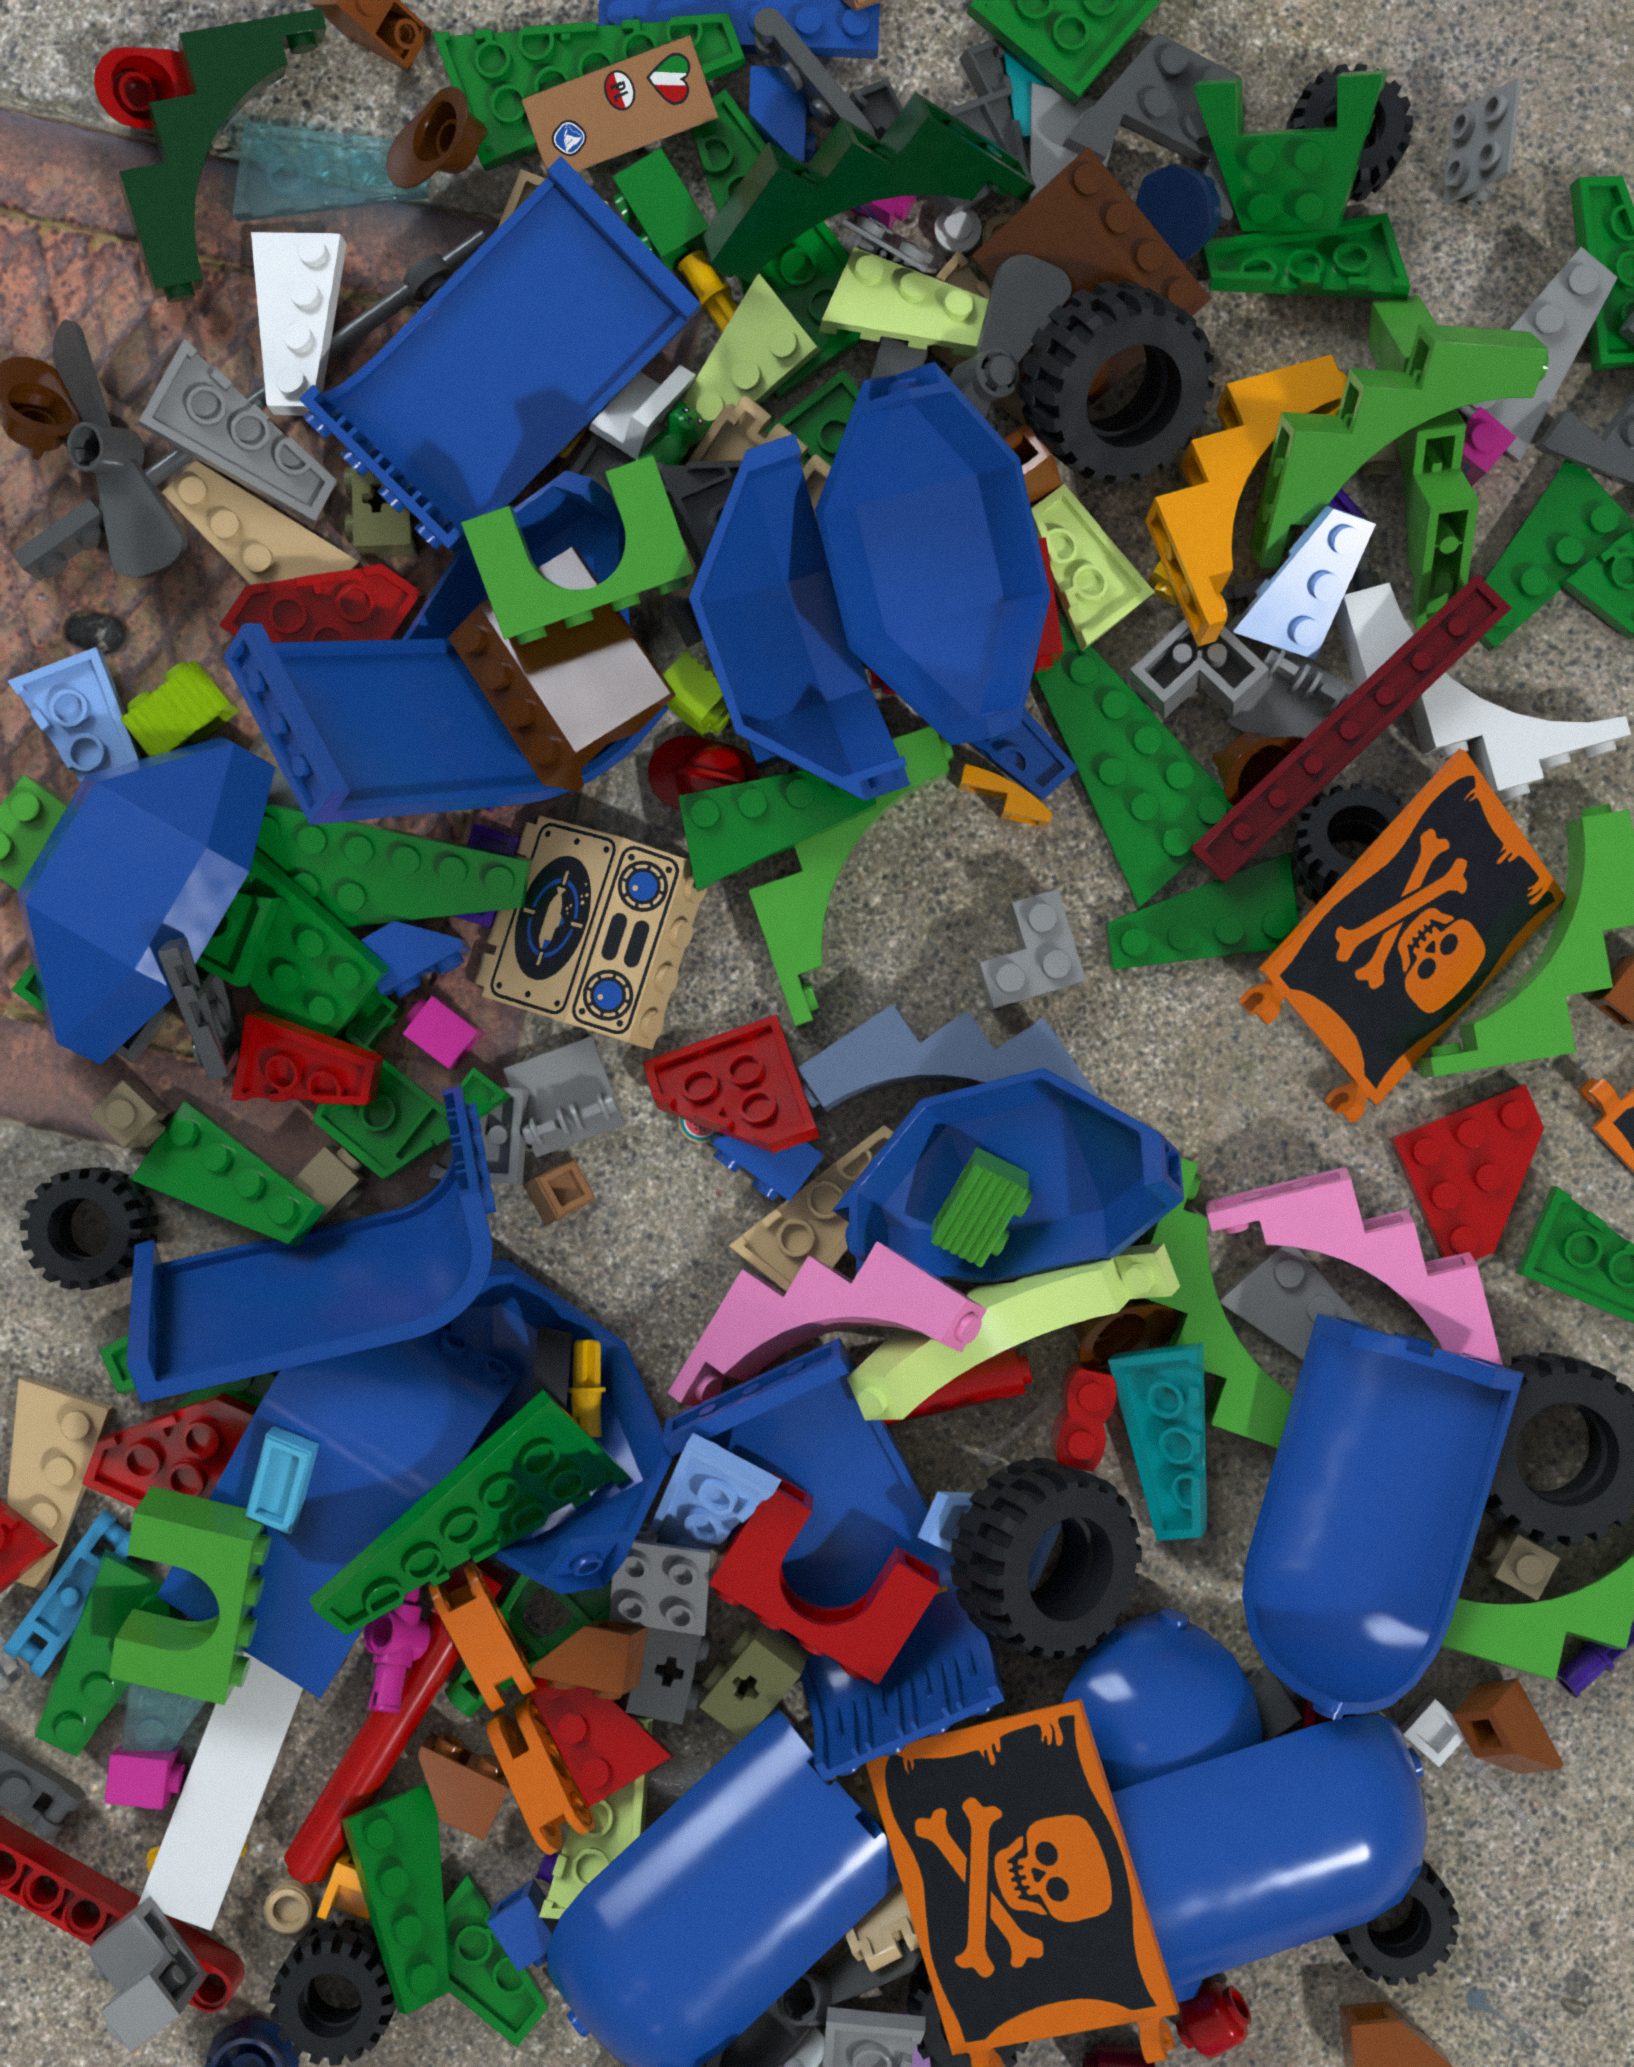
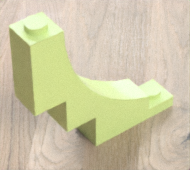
M1164 1243L1128 1246L1115 1258L1019 1278L1016 1282L976 1285L966 1296L986 1308L987 1311L981 1319L982 1325L978 1335L972 1342L966 1344L962 1352L950 1348L922 1333L898 1328L847 1377V1380L865 1421L903 1420L935 1391L998 1353L1050 1331L1092 1318L1118 1313L1130 1299L1172 1296L1178 1290L1180 1284Z

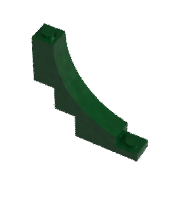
M321 8L179 33L178 50L191 95L149 102L148 116L163 163L119 171V185L154 299L166 296L169 303L181 302L195 297L194 290L201 289L203 277L197 256L194 222L196 193L204 165L215 142L229 121L259 92L284 77L288 64L284 49H290L292 54H303L315 50L318 47L317 43H322L327 27Z
M915 92L881 140H878L842 117L808 165L768 142L703 238L710 256L709 261L719 273L729 278L735 275L751 284L765 265L785 246L805 231L850 208L877 200L913 195L950 196L973 201L985 184L1001 196L1010 193L1025 202L1036 188V185L1022 160Z

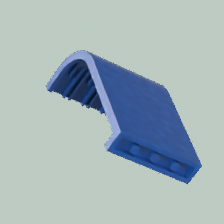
M562 156L547 169L548 177L372 359L335 388L321 392L312 385L299 398L309 409L303 418L325 440L333 433L347 447L340 455L362 477L370 470L384 484L377 492L398 513H401L407 507L420 520L414 529L435 550L443 543L452 552L457 551L468 543L461 522L510 506L700 312L701 303Z
M243 623L223 655L231 675L310 825L528 804L550 799L571 791L544 786L448 638L272 643L262 623ZM667 704L637 734L608 743L581 769L583 783L586 784L597 778L632 752L669 709Z
M462 1086L442 1090L447 1109L446 1115L453 1151L450 1165L441 1181L428 1194L412 1204L383 1213L313 1228L299 1247L269 1238L162 1263L154 1240L135 1244L126 1363L140 1402L144 1403L413 1339L441 1328L466 1310L483 1288L491 1268L492 1240L487 1214L496 1212V1205L476 1103L466 1104Z
M443 1327L413 1339L280 1370L258 1406L209 1497V1500L247 1509L265 1435L273 1426L320 1444L297 1528L289 1535L266 1525L265 1534L272 1536L271 1546L264 1565H259L258 1576L264 1577V1586L257 1606H252L250 1616L257 1618V1626L250 1646L248 1648L245 1647L244 1651L321 1699L348 1659L346 1657L364 1626L345 1636L314 1611L309 1598L465 1460L494 1415L512 1393L521 1376L510 1370L502 1360L486 1355L470 1345L462 1335L448 1331ZM172 1566L157 1597L195 1621H204L219 1615L218 1602L210 1587L190 1571Z
M840 1338L666 1419L662 1441L670 1455L673 1456L679 1453L681 1456L692 1433H695L768 1473L773 1471L814 1496L812 1513L782 1561V1569L787 1583L804 1601L825 1608L842 1607L855 1602L872 1586L896 1546L936 1568L939 1572L940 1588L944 1586L948 1588L945 1592L935 1594L878 1685L867 1678L861 1681L851 1677L840 1667V1662L824 1653L821 1656L809 1653L800 1679L808 1699L814 1726V1766L823 1782L838 1775L847 1776L852 1774L862 1764L883 1755H894L909 1743L927 1735H939L945 1732L952 1724L972 1715H984L990 1712L997 1704L1005 1701L1000 1667L991 1636L977 1628L969 1620L967 1611L961 1609L956 1598V1590L960 1587L952 1584L950 1567L956 1564V1558L951 1556L950 1552L918 1538L930 1505L885 1421H865L847 1380V1377L856 1367ZM738 1525L732 1529L731 1533L726 1538L728 1541L730 1540ZM781 1628L782 1631L798 1642L796 1636Z

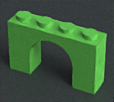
M653 455L605 471L623 521L625 549L616 570L605 581L591 588L573 590L558 586L548 580L538 570L528 550L513 507L506 506L461 522L504 640L516 636L520 646L547 636L544 626L563 620L566 629L594 620L591 610L610 603L614 613L641 603L638 595L640 592L657 587L660 596L688 587L685 577L694 574Z
M151 1486L133 1513L127 1555L179 1567L195 1574L214 1593L219 1606V1615L204 1621H184L132 1609L115 1637L109 1678L225 1705L234 1686L240 1688L243 1686L250 1666V1658L244 1657L245 1647L248 1648L250 1646L257 1626V1618L250 1615L252 1606L256 1607L264 1586V1577L258 1576L259 1565H264L271 1546L272 1536L265 1534L266 1525L245 1517L246 1508Z

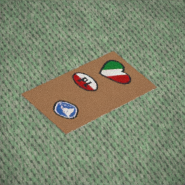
M690 35L521 99L546 172L560 156L577 172L718 118Z

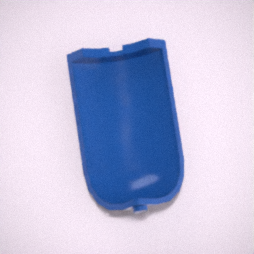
M1317 1313L1247 1554L1242 1598L1249 1635L1267 1669L1295 1693L1313 1702L1312 1709L1315 1712L1331 1719L1341 1720L1343 1715L1368 1714L1391 1707L1416 1686L1437 1656L1453 1618L1524 1373L1465 1352L1458 1354L1435 1347L1433 1353L1430 1352L1433 1344L1430 1341L1399 1332L1390 1335L1371 1328L1365 1323Z
M1164 1608L1160 1612L1139 1616L1114 1628L1088 1654L1068 1685L1062 1701L1063 1703L1082 1698L1111 1793L1262 1743L1263 1728L1254 1690L1234 1655L1206 1631L1190 1623L1189 1617L1186 1614L1175 1609ZM1202 1979L1173 1989L1177 2003L1198 1997Z
M778 1707L584 1887L560 1916L547 1946L548 1975L571 2008L567 2013L568 2020L581 2036L586 2037L591 2033L625 2067H700L724 2051L900 1882L884 1826L866 1809L855 1795L851 1797L837 1779L832 1783L830 1781L833 1778L823 1782L814 1766L813 1745Z
M1379 1714L1357 1715L1316 1724L1111 1793L1173 1989L1367 1923L1403 1900L1422 1869L1427 1834V1814L1418 1779L1424 1775L1422 1764L1416 1751L1412 1747H1407L1395 1720Z

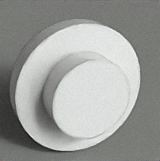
M970 208L949 217L942 211L935 222V239L938 245L948 253L955 254L958 249L962 254L967 253L980 240L981 222L977 214Z

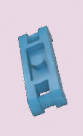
M107 1509L93 1522L3 1648V1652L13 1659L19 1656L32 1665L30 1671L40 1679L45 1677L56 1664L61 1653L68 1645L73 1630L76 1629L84 1608V1601L90 1586H93L99 1570V1563L103 1553L96 1548L102 1539L116 1547L114 1553L128 1560L132 1557L127 1555L131 1531L128 1532L117 1524L118 1517ZM35 1633L48 1642L45 1648H42L32 1640Z

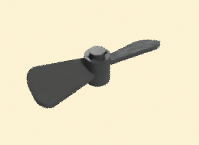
M1016 255L998 266L975 356L959 363L951 373V381L985 419L992 402L1008 396L1016 389L1020 377L1018 363L1034 344L1031 339L1038 327L1044 331L1051 322L1048 315L1058 305L1063 306L1071 295L1072 286L1067 274L1059 267L1031 255Z
M65 319L61 322L53 339V359L56 370L83 422L73 427L68 436L67 453L71 463L78 470L95 473L113 568L125 577L147 578L179 564L187 553L188 538L142 469L144 445L139 435L133 430L113 427L111 425L84 333L77 322Z
M903 1938L898 1941L903 1957L874 1972L869 1970L865 1959L858 1962L849 1949L825 1973H804L726 2048L722 2067H778L815 2026H826L827 2007L847 2009L848 2000L912 1972L923 1957L921 1949L918 1948L911 1952Z

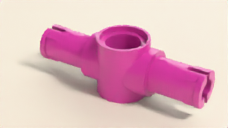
M421 1586L407 1593L402 1605L365 1626V1647L370 1653L374 1654L372 1663L377 1664L368 1710L400 1713L406 1668H412V1662L423 1656L428 1648L430 1641L429 1624L424 1618L420 1617L422 1608L417 1606Z

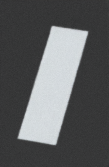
M245 1651L244 1657L250 1658L246 1680L241 1688L234 1686L225 1705L215 1704L138 1903L139 1905L150 1896L163 1914L210 1931L213 1928L303 1690L302 1687Z

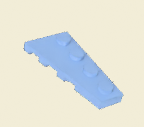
M692 1433L682 1451L651 1523L653 1532L658 1537L657 1543L710 1551L716 1544L720 1545L735 1526L748 1519L763 1500L766 1502L775 1493L781 1479L721 1448L718 1444Z

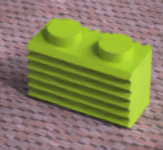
M691 651L683 652L663 675L676 694L667 703V706L701 737H707L711 731L718 735L729 724L731 718L717 678L714 677L713 670L707 671L705 664H699L698 658H692Z
M192 660L189 663L181 662L172 667L164 676L165 684L160 685L157 690L152 691V693L149 691L143 692L131 700L127 705L129 712L123 715L120 720L151 757L204 741L241 710L211 675L210 671L196 660Z

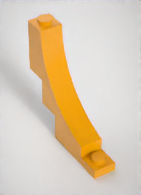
M1332 354L1226 384L1215 409L1224 431L1191 440L1182 460L1181 467L1190 487L1154 498L1145 522L1197 647L1215 642L1227 621V606L1220 592H1222L1233 571L1232 534L1238 500L1246 483L1271 456L1281 412L1338 414L1347 377L1343 371H1339Z

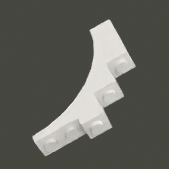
M1390 583L1345 594L1335 615L1355 689L1360 687L1414 635L1402 616ZM1446 672L1409 707L1422 754L1426 755L1438 751L1440 759L1451 757L1459 748L1466 752L1470 748L1474 764L1494 793L1500 794L1501 801L1529 794L1530 789L1528 785L1544 778L1542 770L1570 763L1569 754L1584 750L1586 751L1587 758L1617 750L1616 741L1631 735L1626 716L1593 722L1548 721L1511 712L1480 698L1451 678Z

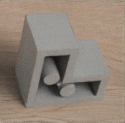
M1185 618L1130 670L1131 686L1164 719L1198 687L1233 719L1267 687L1269 668L1225 626H1223L1215 642L1197 647Z
M1059 889L1012 902L1007 909L1020 950L979 962L976 965L989 1011L1085 982L1086 978Z
M150 1896L106 1929L87 1950L92 1958V1964L97 1974L102 1979L109 1980L116 1990V1993L101 2010V2014L105 2018L106 2027L112 2037L117 2041L123 2042L131 2053L177 2018L208 1976L207 1971Z

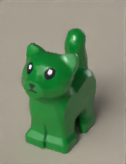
M678 400L669 412L666 429L661 431L643 455L637 457L634 461L653 455L655 462L663 463L664 466L683 465L687 458L689 447L699 443L705 437L712 423L704 420L700 413L688 407L683 400Z

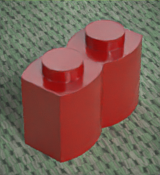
M1073 1362L1068 1368L1061 1386L1063 1409L1053 1423L1050 1437L1051 1450L1058 1463L1091 1472L1100 1463L1106 1444L1103 1424L1113 1411L1117 1394L1115 1378L1106 1369L1098 1367L1087 1368L1082 1366L1081 1363Z

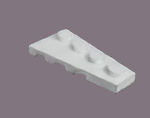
M251 232L266 405L274 415L304 416L309 409L299 398L312 385L323 392L347 244L341 234Z

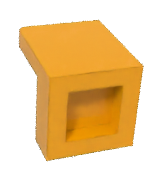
M346 1846L336 1862L318 1910L317 1917L324 1920L327 1919L333 1907L364 1919L370 1918L349 1846Z

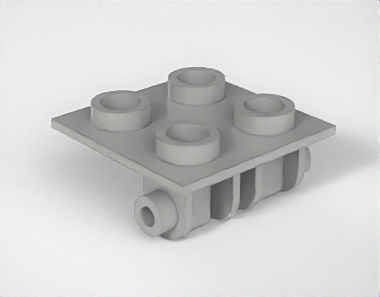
M1521 78L1514 79L1454 113L1450 126L1451 140L1448 165L1444 174V205L1466 197L1468 198L1467 204L1469 206H1485L1487 198H1490L1493 194V182L1510 174Z
M861 215L858 221L843 219L841 222L859 233L857 238L850 234L842 246L849 256L854 247L874 255H878L880 249L883 248L879 257L888 259L892 253L895 255L892 262L901 265L902 261H904L902 266L925 275L927 273L938 274L941 271L940 268L931 264L935 256L934 254L911 241L908 243L902 240L900 245L891 240L894 231L871 217L868 219Z
M1271 645L1262 659V662L1269 668L1267 687L1233 719L1228 716L1226 723L1243 733L1257 732L1270 737L1297 736L1306 738L1354 692L1355 688L1296 653Z
M593 1036L503 1069L510 1088L529 1089L527 1125L522 1127V1132L527 1144H531L536 1158L625 1125Z
M642 1523L625 1561L612 1577L610 1621L705 1636L711 1551L657 1543L658 1537L653 1532V1527Z

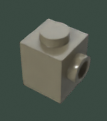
M122 1080L89 1116L123 1148L147 1147L164 1132L166 1127L163 1124L174 1112L141 1080Z
M336 1145L324 1146L292 1181L326 1206L317 1219L320 1222L331 1219L339 1209L344 1213L349 1211L365 1194V1191L360 1187L369 1177L361 1170L365 1164L343 1146L339 1149Z
M1500 1523L1495 1533L1487 1540L1483 1548L1482 1557L1477 1565L1497 1579L1538 1601L1561 1558Z

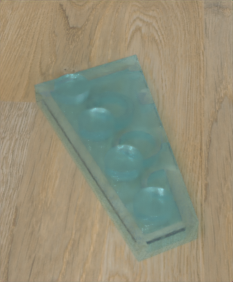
M245 122L233 216L237 222L428 199L432 176L416 187L404 189L395 186L388 178L386 169L388 152L394 141L391 139Z

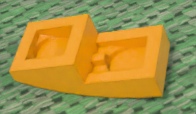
M968 764L964 765L958 789L1003 799L1000 818L1041 828H1046L1049 825L1052 812L1027 790L988 770Z

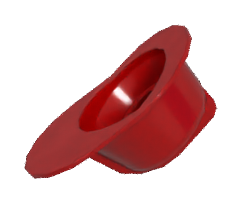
M135 47L114 48L101 57L95 68L94 88L98 101L109 116L120 124L133 128L152 129L148 116L149 102L191 95L178 51Z
M677 736L665 741L654 751L648 766V780L653 793L664 804L677 810H681L678 799L680 795L760 779L755 762L745 751L730 744L696 736Z

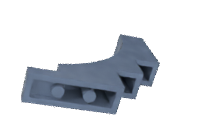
M892 1004L797 1068L804 1078L801 1081V1085L810 1105L814 1108L821 1103L828 1113L861 1096L896 1085L917 1082H952L975 1086L1040 1068L1050 1070L1099 1098L1044 1018L995 1050L969 1011H966L919 1043L894 1004Z

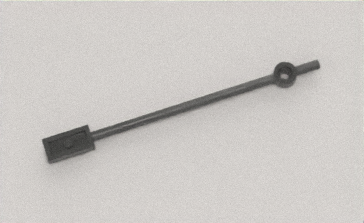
M478 229L444 255H429L413 265L406 273L401 286L332 335L328 362L414 300L418 302L428 301L449 280L453 272L459 269L488 239L484 232ZM265 383L245 397L252 405L256 404L261 410L267 407ZM175 447L146 468L144 472L154 487H156L195 459V457ZM89 498L12 553L20 567L39 581L43 578H51L65 570L69 564L68 560L82 550H90L100 545L106 539L100 502L96 504Z

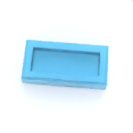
M273 1426L265 1435L245 1517L291 1535L299 1524L320 1444Z

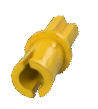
M697 250L686 256L679 263L678 270L684 275L701 303L700 310L708 312L722 334L738 307L730 296V285L721 282L705 257L704 251Z
M577 1340L573 1344V1387H568V1393H572V1417L592 1437H602L601 1400L602 1392H606V1387H601V1344L597 1340Z

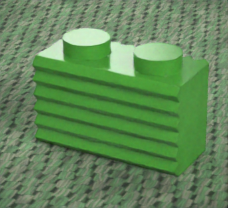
M976 1147L973 1155L961 1172L959 1179H957L955 1186L939 1210L937 1217L934 1218L931 1243L934 1246H940L943 1250H948L951 1254H957L961 1259L965 1258L969 1263H975L978 1267H983L990 1253L998 1256L1002 1252L1010 1233L1006 1227L1013 1215L1021 1218L1031 1202L1033 1192L1029 1190V1172Z

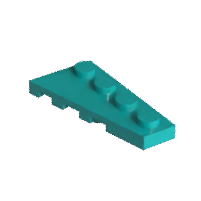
M1204 1342L1114 1353L1108 1359L1111 1374L1115 1378L1118 1400L1156 1540L1200 1538L1207 1531Z

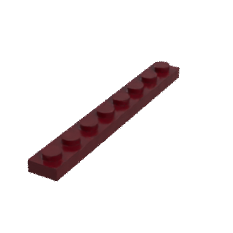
M1476 574L1190 850L1224 884L1495 626L1512 607Z

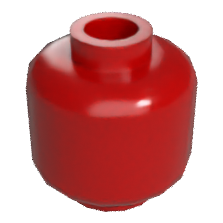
M1210 1981L1200 1987L1198 1997L1179 2002L1180 2019L1176 2021V2029L1181 2041L1188 2049L1195 2048L1204 2057L1215 2058L1246 2040L1248 2034L1247 2025L1252 2021L1251 2014L1243 1996L1233 1985L1227 1987L1220 1981Z

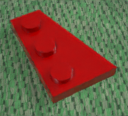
M534 1677L537 1689L529 1693L588 1808L593 1807L675 1756L663 1743L660 1744L633 1714L626 1713V1710L615 1699L595 1697L592 1695L593 1689L576 1686L575 1689L571 1690L552 1688L547 1685L548 1679Z

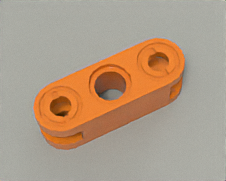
M472 1562L464 1566L468 1583L449 1593L445 1586L442 1587L441 1584L435 1587L429 1584L428 1589L434 1606L489 1709L494 1712L506 1705V1699L499 1683L513 1677L523 1695L537 1689V1683L534 1676H531V1668L476 1564Z
M528 1696L515 1704L514 1708L520 1730L513 1719L505 1713H501L488 1721L486 1728L490 1743L534 1841L543 1852L552 1855L562 1848V1832L559 1825L567 1822L578 1834L584 1835L594 1829L595 1820L591 1807H587L532 1697Z

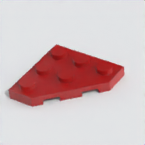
M383 564L269 583L246 585L219 624V627L235 637L243 623H262L272 643L390 640L422 591Z
M777 1014L642 1062L653 1100L659 1110L773 1154L819 1138Z
M1526 1084L1516 1085L1389 1138L1440 1258L1470 1252L1474 1260H1478L1494 1253L1544 1130Z
M222 1392L106 1435L95 1446L82 1484L135 1508L138 1507L151 1486L209 1499L258 1407Z

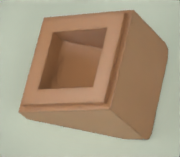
M574 1157L525 1184L529 1197L543 1223L547 1226L596 1199Z

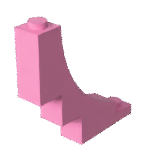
M1346 1167L1205 1201L1212 1232L1222 1230L1225 1234L1238 1233L1250 1228L1251 1222L1260 1220L1266 1245L1292 1246L1317 1251L1342 1259L1367 1271L1386 1283L1413 1307L1426 1322L1443 1350L1458 1354L1465 1352L1503 1365L1478 1266L1471 1253L1466 1252L1424 1262L1415 1223L1408 1209L1362 1220L1352 1180Z
M876 1242L854 1280H851L832 1266L811 1256L807 1257L786 1293L766 1279L742 1269L669 1389L668 1394L682 1404L691 1407L717 1396L721 1391L722 1382L726 1376L746 1382L755 1377L765 1366L796 1346L824 1334L848 1328L879 1326L910 1330L927 1335L950 1348L962 1352L966 1344L972 1342L978 1335L982 1325L981 1319L987 1309L899 1252L879 1242Z

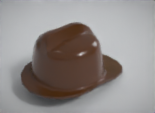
M448 86L441 89L394 139L388 152L386 169L388 178L395 186L404 189L416 187L430 178L436 171L458 174L465 171L472 164L478 153L479 146L487 136L488 131L485 125L469 112L466 96L459 88Z
M12 357L1 362L0 403L2 406L3 430L14 442L28 448L32 459L39 460L45 451L56 450L66 441L73 427L80 423L78 410L58 371L54 367L30 357Z
M1246 732L1233 739L1225 750L1213 753L1212 760L1218 767V774L1224 785V794L1227 802L1233 806L1240 802L1305 738L1297 736L1270 737L1257 732Z
M1128 1301L1118 1313L1072 1324L1074 1333L1080 1343L1078 1359L1082 1366L1094 1368L1109 1364L1108 1359L1114 1353L1161 1348L1170 1340L1175 1332L1178 1317L1173 1308L1162 1304L1135 1305Z

